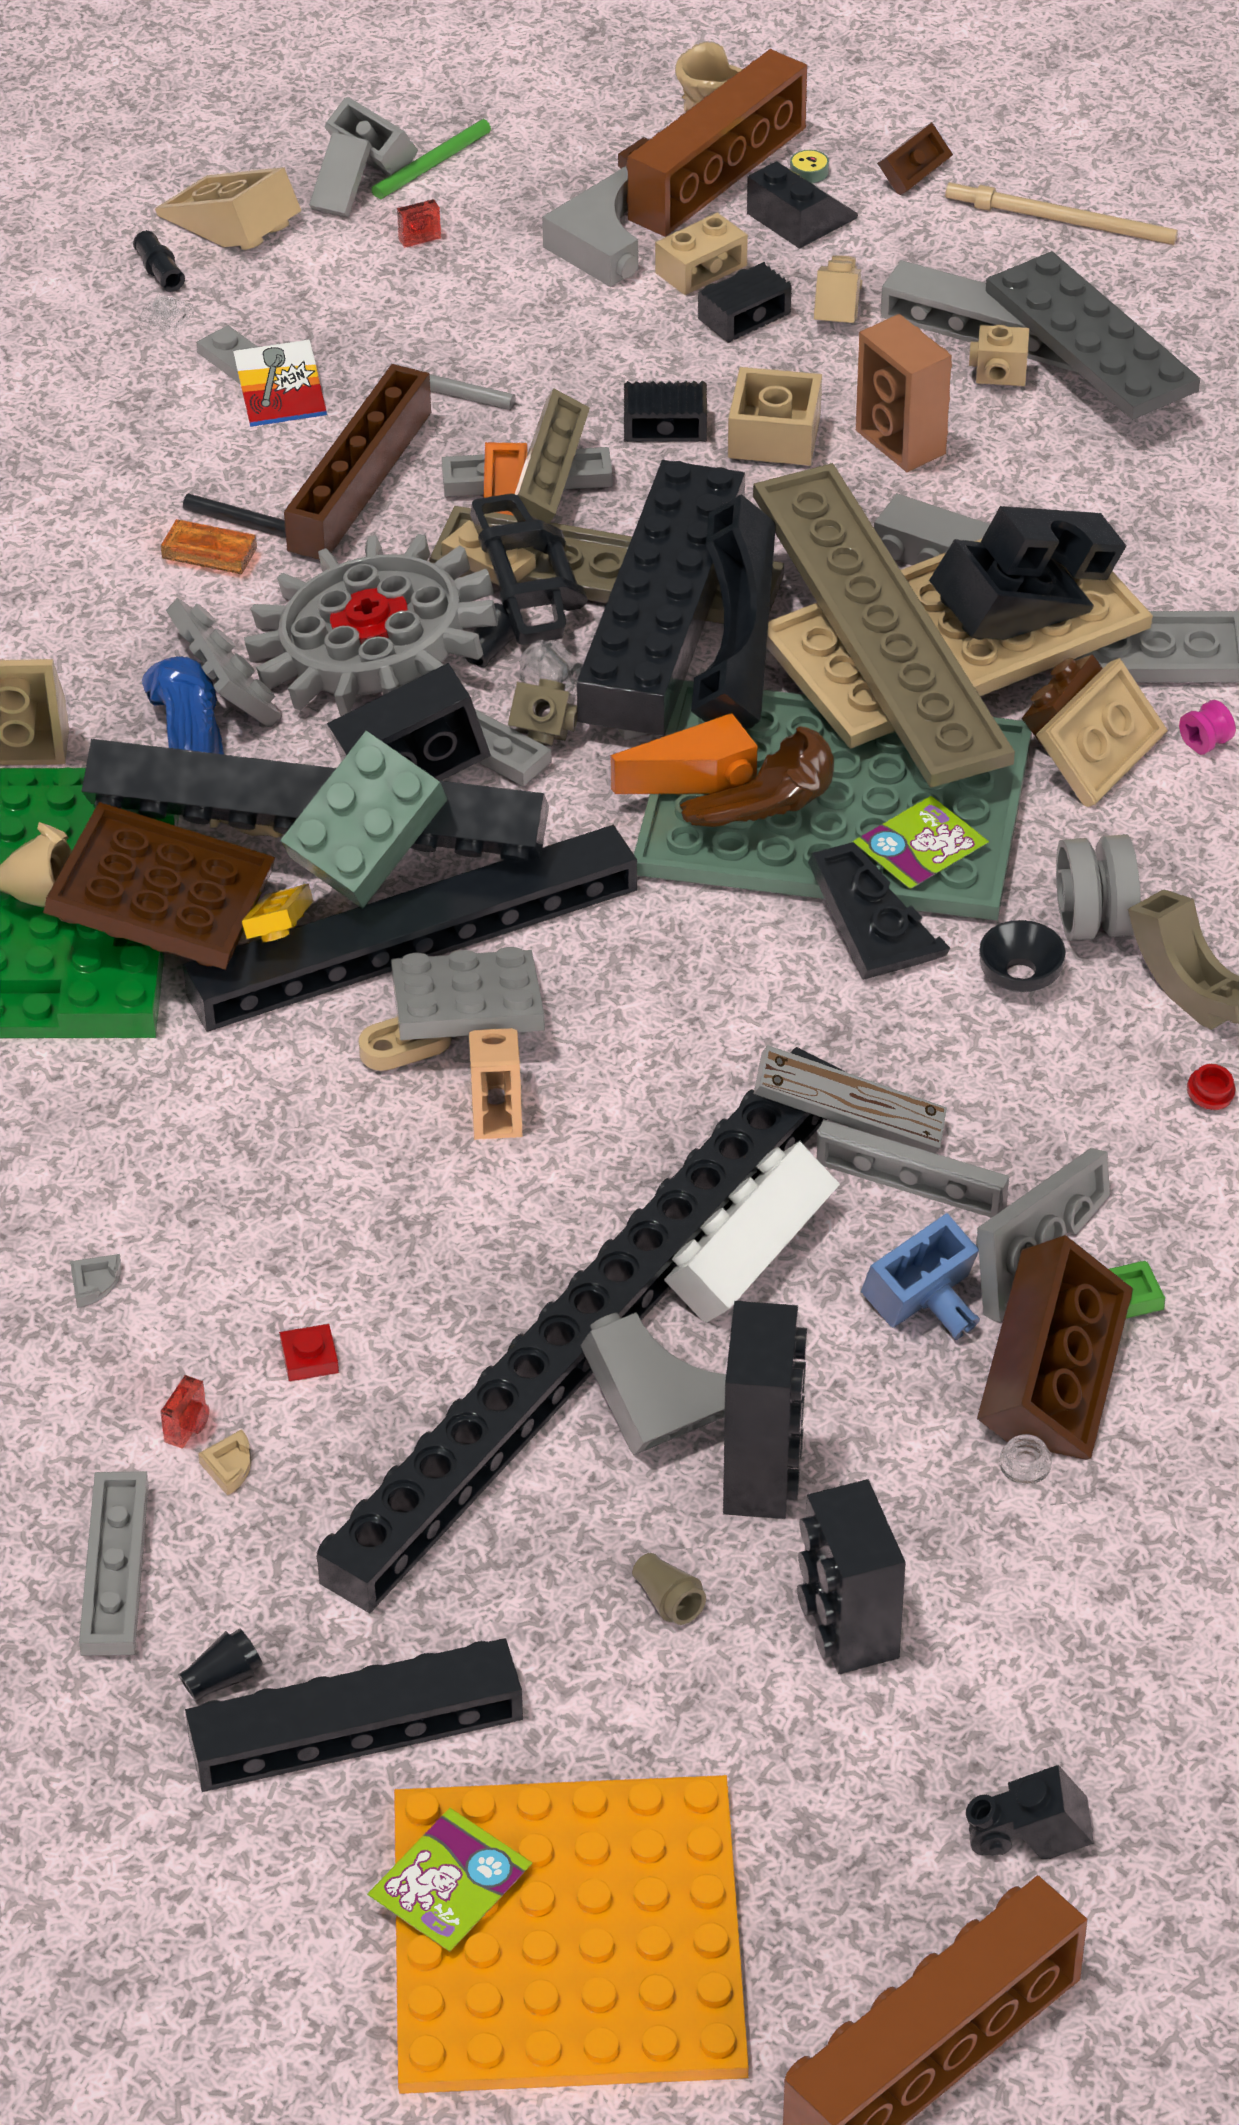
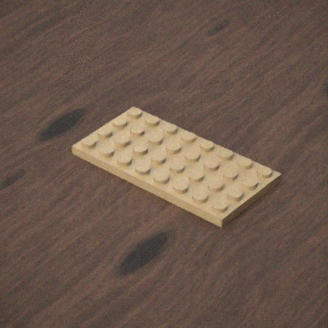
M945 553L901 570L980 696L1053 668L1068 658L1075 659L1151 628L1153 615L1112 571L1108 580L1073 578L1094 605L1090 613L1007 640L987 638L978 640L964 632L961 627L962 623L953 611L941 602L940 594L929 581ZM818 603L768 621L766 648L850 749L895 731Z

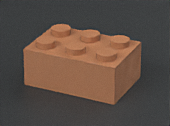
M900 314L859 332L855 430L905 472H909L946 454L952 355Z

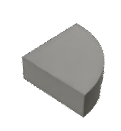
M120 1254L70 1261L77 1308L96 1303L114 1289L121 1275Z

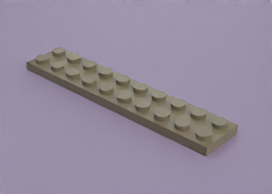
M830 463L754 483L753 498L761 511L775 521V534L929 787L932 788L1013 765L1014 749L835 465Z

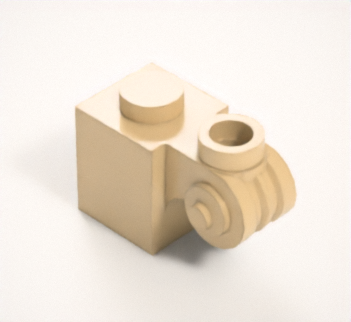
M833 255L832 260H828V266H821L818 269L814 320L848 323L856 321L859 293L863 282L861 280V269H857L855 265L856 257Z

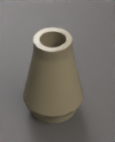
M647 1553L641 1556L634 1564L632 1570L633 1577L641 1584L663 1620L684 1625L699 1616L706 1604V1594L698 1578L661 1560L654 1553Z

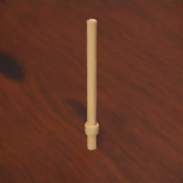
M949 182L945 193L946 198L973 203L975 208L990 211L993 207L1171 245L1175 244L1178 236L1177 229L996 192L995 187L979 185L978 188Z

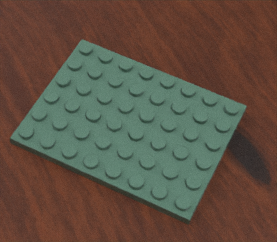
M684 680L665 736L705 723L691 712L694 681ZM763 690L761 722L746 730L758 746L757 775L766 756L777 752L780 749L782 740L793 735L798 726H803L817 731L831 748L834 758V772L832 782L826 792L813 799L798 811H788L784 815L775 814L763 820L735 821L717 827L691 825V822H686L682 818L681 812L683 810L680 808V804L708 794H650L634 855L637 858V876L825 899L808 864L813 852L852 843L855 839L929 796H933L986 838L989 843L911 889L862 849L861 851L891 882L889 888L906 907L912 905L916 911L998 921L1032 732L1022 720L993 717L1015 751L1014 764L930 788L896 731L850 749L806 695Z

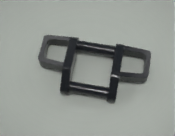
M505 494L473 500L470 516L479 535L480 546L484 552L488 553L500 584L501 591L499 597L503 607L507 610L516 641L521 645L561 639L566 627L564 610L581 609L588 601L584 588L577 584L564 550L566 541L562 530L542 520H533L516 494ZM509 511L514 515L517 523L489 527L484 514ZM533 547L540 552L548 554L556 577L517 583L506 551ZM551 604L554 623L537 626H527L524 623L520 609Z

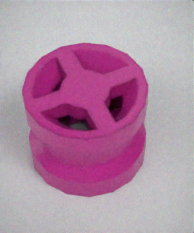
M1209 700L1200 707L1199 712L1189 711L1179 721L1182 739L1186 745L1199 755L1210 752L1215 748L1216 743L1228 742L1235 736L1236 732L1235 721L1231 712L1218 700Z

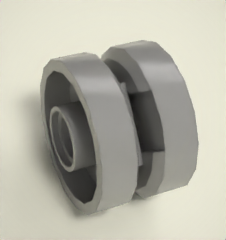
M1129 835L1102 836L1095 850L1087 838L1059 840L1056 854L1057 901L1067 940L1095 939L1100 925H1102L1109 937L1134 935L1128 909L1141 902L1136 854Z

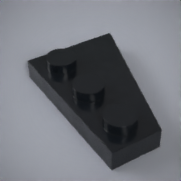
M854 842L811 854L808 864L863 980L947 956L951 948L940 936L935 939L922 925L921 920L923 917L912 905L906 907L889 888L891 882Z

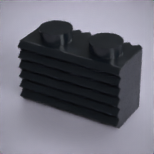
M765 261L749 269H741L734 276L717 284L711 283L698 292V319L729 343L733 339L736 340L740 336L746 335V333L749 334L757 330L759 327H764L765 324L768 325L778 320V318L781 319L791 313L790 281L786 282L785 277L781 278L780 273L776 274L775 269L771 270L770 265L766 266Z
M627 381L624 383V442L707 441V383L701 381L699 384L696 381L692 383L687 381L680 383L677 381L674 384L671 381H668L666 384L662 381L658 384L654 381L650 383L635 381L633 384Z

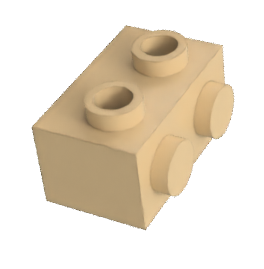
M717 212L655 242V273L682 294H690L747 266L748 234Z

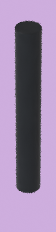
M190 493L184 497V510L286 538L285 520Z

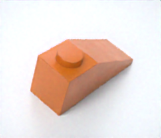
M731 713L610 755L611 790L614 794H712L734 788L752 781L757 776L758 746Z

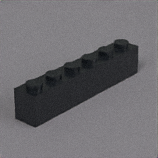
M503 1638L489 1642L478 1641L467 1647L440 1653H424L413 1659L386 1665H370L359 1671L332 1677H316L305 1683L278 1689L266 1688L251 1695L224 1701L212 1700L200 1706L185 1709L189 1742L201 1791L205 1792L523 1720L522 1688L507 1640Z

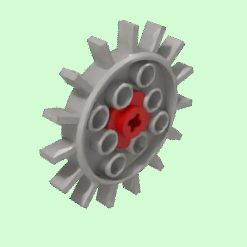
M417 534L404 555H383L379 540L376 535L367 538L365 546L366 557L339 564L336 557L326 548L318 551L322 573L307 583L288 574L281 573L277 579L283 598L289 600L286 606L253 604L251 608L256 628L273 631L244 637L250 662L271 659L256 667L260 681L269 689L296 676L298 677L288 687L294 709L301 711L322 690L334 693L339 714L343 716L351 712L356 695L383 692L385 695L443 666L442 662L449 654L479 660L483 655L479 635L463 631V629L497 626L498 617L493 600L475 601L494 594L487 569L458 578L470 570L466 550L459 545L437 562L432 563L427 561L431 555L425 535Z

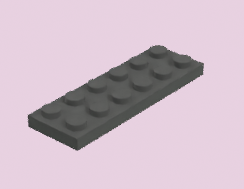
M1053 251L986 278L985 291L1025 327L1029 328L1033 334L1131 420L1199 392L1200 377Z

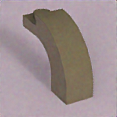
M1163 889L1130 907L1128 912L1138 947L1149 970L1167 996L1200 1025L1211 1030L1226 1021L1239 1024V976L1223 966L1210 950L1201 931L1194 899Z

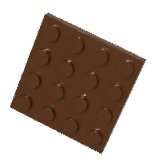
M99 802L47 895L43 913L58 917L67 923H78L103 931L112 937L126 938L142 943L160 952H170L193 959L201 965L215 966L226 970L244 932L242 920L257 904L272 873L275 857Z

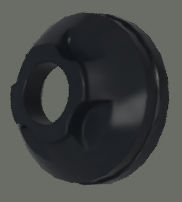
M1027 920L1007 921L992 927L983 936L979 948L980 965L985 976L1004 989L1021 993L1040 990L1052 984L1062 972L1066 955L1065 945L1054 930L1043 924ZM1015 965H1024L1034 971V975L1025 979L1014 978L1008 974L1007 970Z

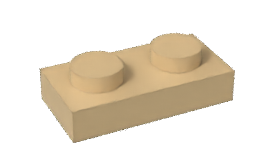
M468 520L441 542L442 556L447 555L459 545L466 550L470 570L478 572L487 569L490 580L500 586L490 557L480 546L479 535L472 521ZM524 548L506 551L517 583L536 568L535 554Z

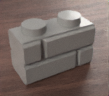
M350 97L343 99L325 125L330 135L334 132L368 140L372 146L366 163L378 171L381 170L387 176L410 164L418 152V149L410 141L404 130Z

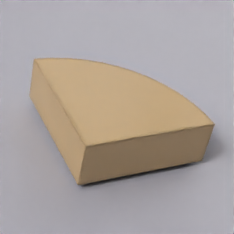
M242 1429L198 1453L201 1466L227 1496L242 1485L251 1467L250 1445Z

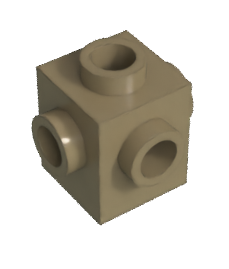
M539 679L538 685L517 681L508 726L518 732L526 733L527 737L545 746H552L554 739L566 741L568 731L574 732L578 723L577 705H574L575 697L570 692L564 691L566 685L561 682ZM550 708L549 713L542 717L544 710Z

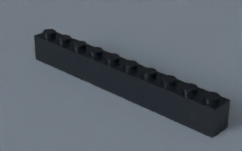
M91 739L82 793L94 805V809L101 802L120 809L138 810L140 815L153 819H164L166 814L182 815L184 820L195 824L206 825L210 824L211 819L228 821V825L238 829L254 830L256 825L272 826L275 832L286 834L336 768ZM440 781L448 800L410 847L422 852H435L437 847L455 849L454 852L456 854L471 858L481 857L482 852L500 854L502 860L512 863H526L528 858L541 859L549 804L544 793Z
M613 824L542 848L541 859L528 858L526 863H512L502 860L366 904L363 909L357 907L289 929L288 936L274 941L262 942V939H258L237 946L226 970L215 966L201 965L195 960L184 963L186 996L206 1032L391 972V959L403 958L411 953L440 956L637 891V858Z

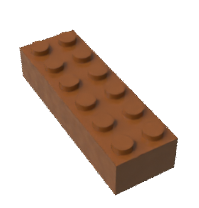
M769 49L735 76L729 78L711 94L704 97L703 100L686 113H683L662 131L658 132L637 150H634L628 156L626 164L628 171V220L661 236H668L806 128L808 65Z
M1039 1875L1022 1888L1015 1886L1008 1890L999 1900L994 1911L981 1921L974 1919L967 1923L956 1936L954 1943L939 1955L931 1953L926 1956L916 1967L911 1978L897 1989L889 1987L876 1998L869 2012L855 2023L847 2021L832 2034L828 2045L812 2058L804 2056L791 2066L784 2079L783 2125H906L1080 1981L1088 1919Z

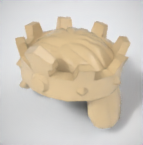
M702 42L692 46V49H688L678 58L675 65V73L683 87L684 95L681 98L685 100L684 111L690 110L703 100L704 97L711 94L729 78H732L742 70L734 65H729L723 46L715 42Z

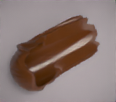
M798 726L793 735L782 740L780 749L777 752L766 756L758 775L752 781L680 804V808L683 810L681 812L682 818L686 822H691V825L717 827L735 821L763 820L775 814L784 815L788 811H798L816 797L824 794L831 784L834 772V758L831 748L817 731Z

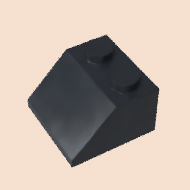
M778 161L747 176V214L799 249L858 218L857 212Z

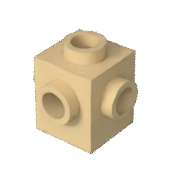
M980 325L979 342H970L969 366L977 367L976 383L1025 386L1029 328L1008 327L1005 325Z

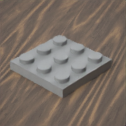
M504 947L497 952L488 953L458 950L450 955L428 956L422 953H411L403 958L391 959L400 1040L469 1036V1032L473 1030L513 1028L517 1032L545 1031L544 1010L532 950Z

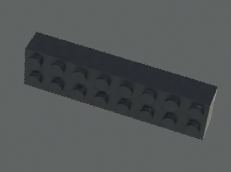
M661 460L577 679V722L665 736L719 585L713 561L706 547L709 512L740 494L745 497V472L728 470L722 467L715 468L688 464L682 461Z

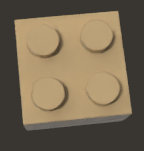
M740 367L728 418V458L811 466L821 417L822 374Z

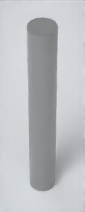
M430 374V391L507 410H511L515 404V394Z

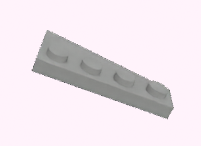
M176 598L166 611L180 634L191 643L189 648L193 655L204 663L202 669L210 679L216 680L213 686L217 693L267 727L273 726L282 717L271 702L275 698L273 692L260 680H254L251 677L255 672L254 668L242 656L232 653L231 650L235 647V644L221 630L217 628L214 630L212 625L216 620L206 609L197 603L192 608L179 598Z
M1094 1148L1088 1149L977 1228L976 1246L979 1250L984 1316L997 1322L1003 1320L1020 1254L1023 1249L1058 1238L1067 1233L1077 1234L1110 1197L1108 1152Z

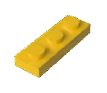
M309 883L265 894L242 920L246 938L261 936L262 942H269L288 936V929L297 925L296 922L304 917V912L314 901Z

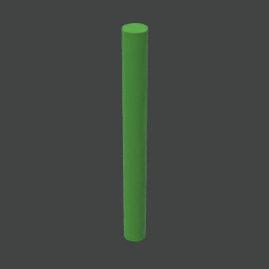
M485 119L479 120L372 186V194L382 200L490 133L491 126L489 122Z

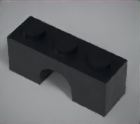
M1007 506L999 507L981 540L1006 575L1041 576L1048 561L1052 558L1062 564L1073 578L1108 580L1127 546L1102 513Z

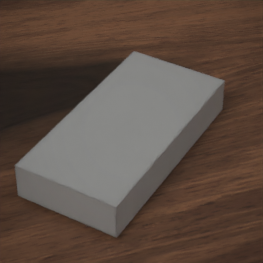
M332 132L309 203L312 209L349 217L372 146L368 140Z

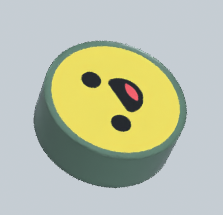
M802 150L792 155L790 170L811 183L821 182L829 174V158L817 150Z

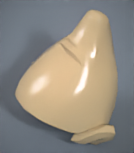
M39 822L37 829L41 834L15 850L0 865V892L12 895L21 902L45 907L46 897L71 854V849L64 839L69 838L63 831Z

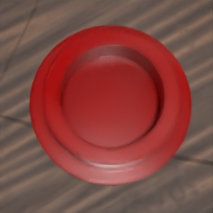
M1205 1064L1190 1075L1187 1082L1189 1097L1194 1103L1205 1109L1219 1110L1227 1107L1233 1101L1236 1092L1232 1074L1225 1067L1218 1064Z

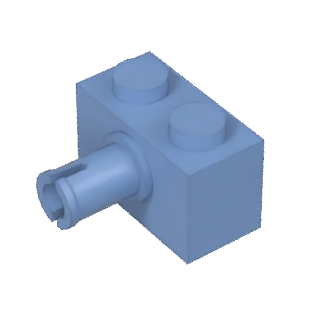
M946 1213L873 1263L869 1268L860 1292L892 1328L905 1321L920 1309L930 1308L949 1330L952 1337L958 1340L964 1335L962 1331L970 1332L979 1323L980 1318L971 1311L952 1287L968 1277L979 1250L950 1215Z

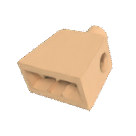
M513 1028L473 1030L469 1032L474 1140L523 1137L517 1030ZM494 1088L504 1090L505 1102L498 1105L488 1103V1090Z

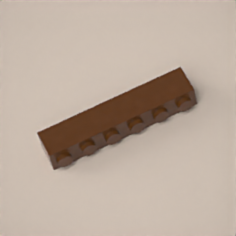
M396 364L390 365L284 510L288 552L320 560L318 551L325 548L330 553L334 551L432 413L430 373Z

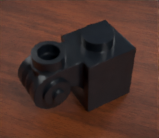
M1059 1765L1008 1782L1009 1791L992 1797L985 1794L973 1798L966 1808L970 1846L978 1855H1003L1011 1849V1839L1022 1838L1041 1859H1051L1094 1844L1088 1798Z

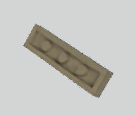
M555 388L552 389L546 398L515 494L519 496L529 514L548 524L556 515L590 407Z

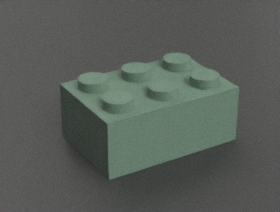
M365 731L280 841L291 859L363 909L448 799L440 781L374 735Z

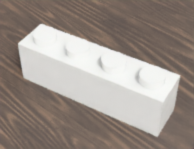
M800 1141L784 1152L779 1147L770 1151L756 1166L761 1171L759 1176L755 1180L751 1177L747 1178L729 1195L733 1202L727 1211L720 1208L701 1226L705 1235L700 1241L697 1242L695 1239H692L672 1258L677 1266L664 1281L702 1321L707 1323L729 1310L733 1306L734 1301L741 1297L840 1185Z

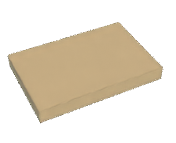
M1119 658L1109 662L1036 736L1081 803L1089 807L1095 805L1168 730Z

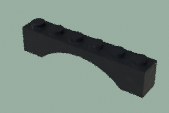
M742 494L709 512L706 547L713 561L721 588L724 608V631L721 647L714 662L705 672L694 677L691 712L704 722L732 713L743 728L747 730L761 722L776 524L774 520Z

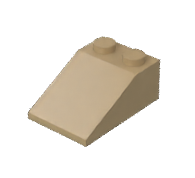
M285 167L206 175L156 207L155 211L159 217L222 247L241 246L242 250H247L260 245L264 241L262 237L267 233L277 232L286 228L289 225L288 219L301 212V208Z
M53 659L0 660V765L65 764L69 723L65 695Z

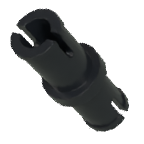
M146 230L138 233L134 238L133 247L141 255L145 270L159 280L160 285L165 291L174 292L180 289L185 282V275L175 264V256L172 251L162 245L152 231Z

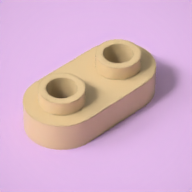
M398 1017L372 1024L361 1032L359 1036V1055L361 1061L371 1069L379 1071L391 1070L443 1053L449 1048L452 1037L400 1040Z

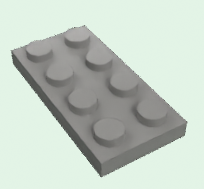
M1149 611L1153 615L1151 628L1074 659L1076 661L1093 654L1102 668H1104L1109 662L1120 658L1136 682H1239V611Z

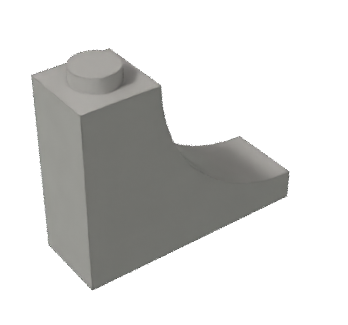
M626 166L542 216L543 248L609 287H612L624 278H630L638 270V239L631 235L619 222L620 218L628 210V171Z
M637 1312L624 1318H620L618 1313H612L590 1325L592 1331H590L581 1344V1348L633 1455L725 1417L726 1374L694 1367L672 1355L651 1336Z

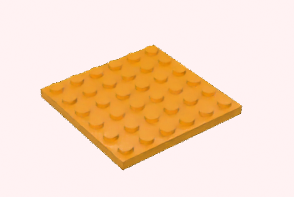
M727 1775L394 1789L395 1864L449 1808L532 1862V1865L450 1952L396 1915L399 2094L748 2078L749 2067Z

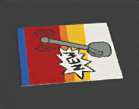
M310 340L233 351L250 427L327 415Z

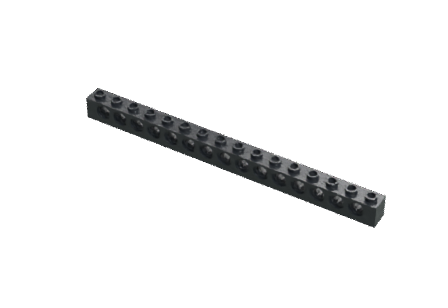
M795 1047L790 1052L803 1058L844 1071L798 1047ZM754 1089L749 1090L744 1095L737 1110L728 1119L724 1118L719 1121L713 1130L712 1136L700 1149H693L687 1156L683 1167L672 1178H666L660 1184L650 1202L643 1209L638 1208L632 1213L626 1227L615 1239H609L602 1245L597 1258L584 1271L579 1270L575 1273L563 1294L555 1302L551 1301L544 1306L538 1320L525 1334H518L512 1340L507 1353L494 1366H488L481 1373L476 1386L463 1399L459 1398L452 1403L441 1423L432 1432L428 1431L420 1437L414 1451L401 1465L393 1466L387 1472L382 1485L371 1497L361 1500L355 1506L350 1519L336 1534L331 1533L325 1537L316 1555L319 1584L370 1614L593 1373L581 1348V1344L590 1331H592L590 1325L612 1313H618L620 1318H624L637 1312L640 1320H642L671 1289L664 1279L677 1266L672 1258L692 1239H695L697 1242L700 1241L705 1235L701 1226L720 1208H723L725 1211L730 1208L733 1202L729 1195L747 1178L751 1177L755 1180L759 1176L761 1171L756 1167L759 1162L776 1147H779L784 1152L799 1141L804 1145L819 1129L823 1120L827 1119L753 1094Z

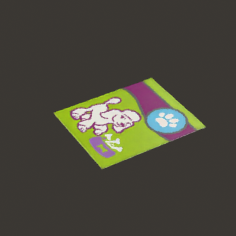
M929 796L852 841L909 889L989 843L986 838L933 796Z
M449 1808L367 1895L450 1952L532 1865V1862Z

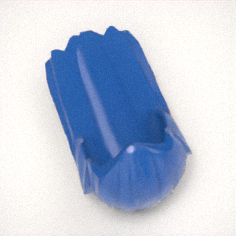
M177 656L164 659L152 665L143 675L142 684L152 705L166 706L169 748L224 754L221 732L214 715L217 703L216 691L213 682L202 669L201 663L188 657Z

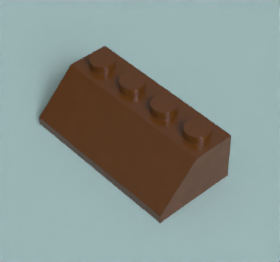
M1066 1235L1021 1251L977 1420L1009 1444L1088 1460L1092 1457L1133 1288Z

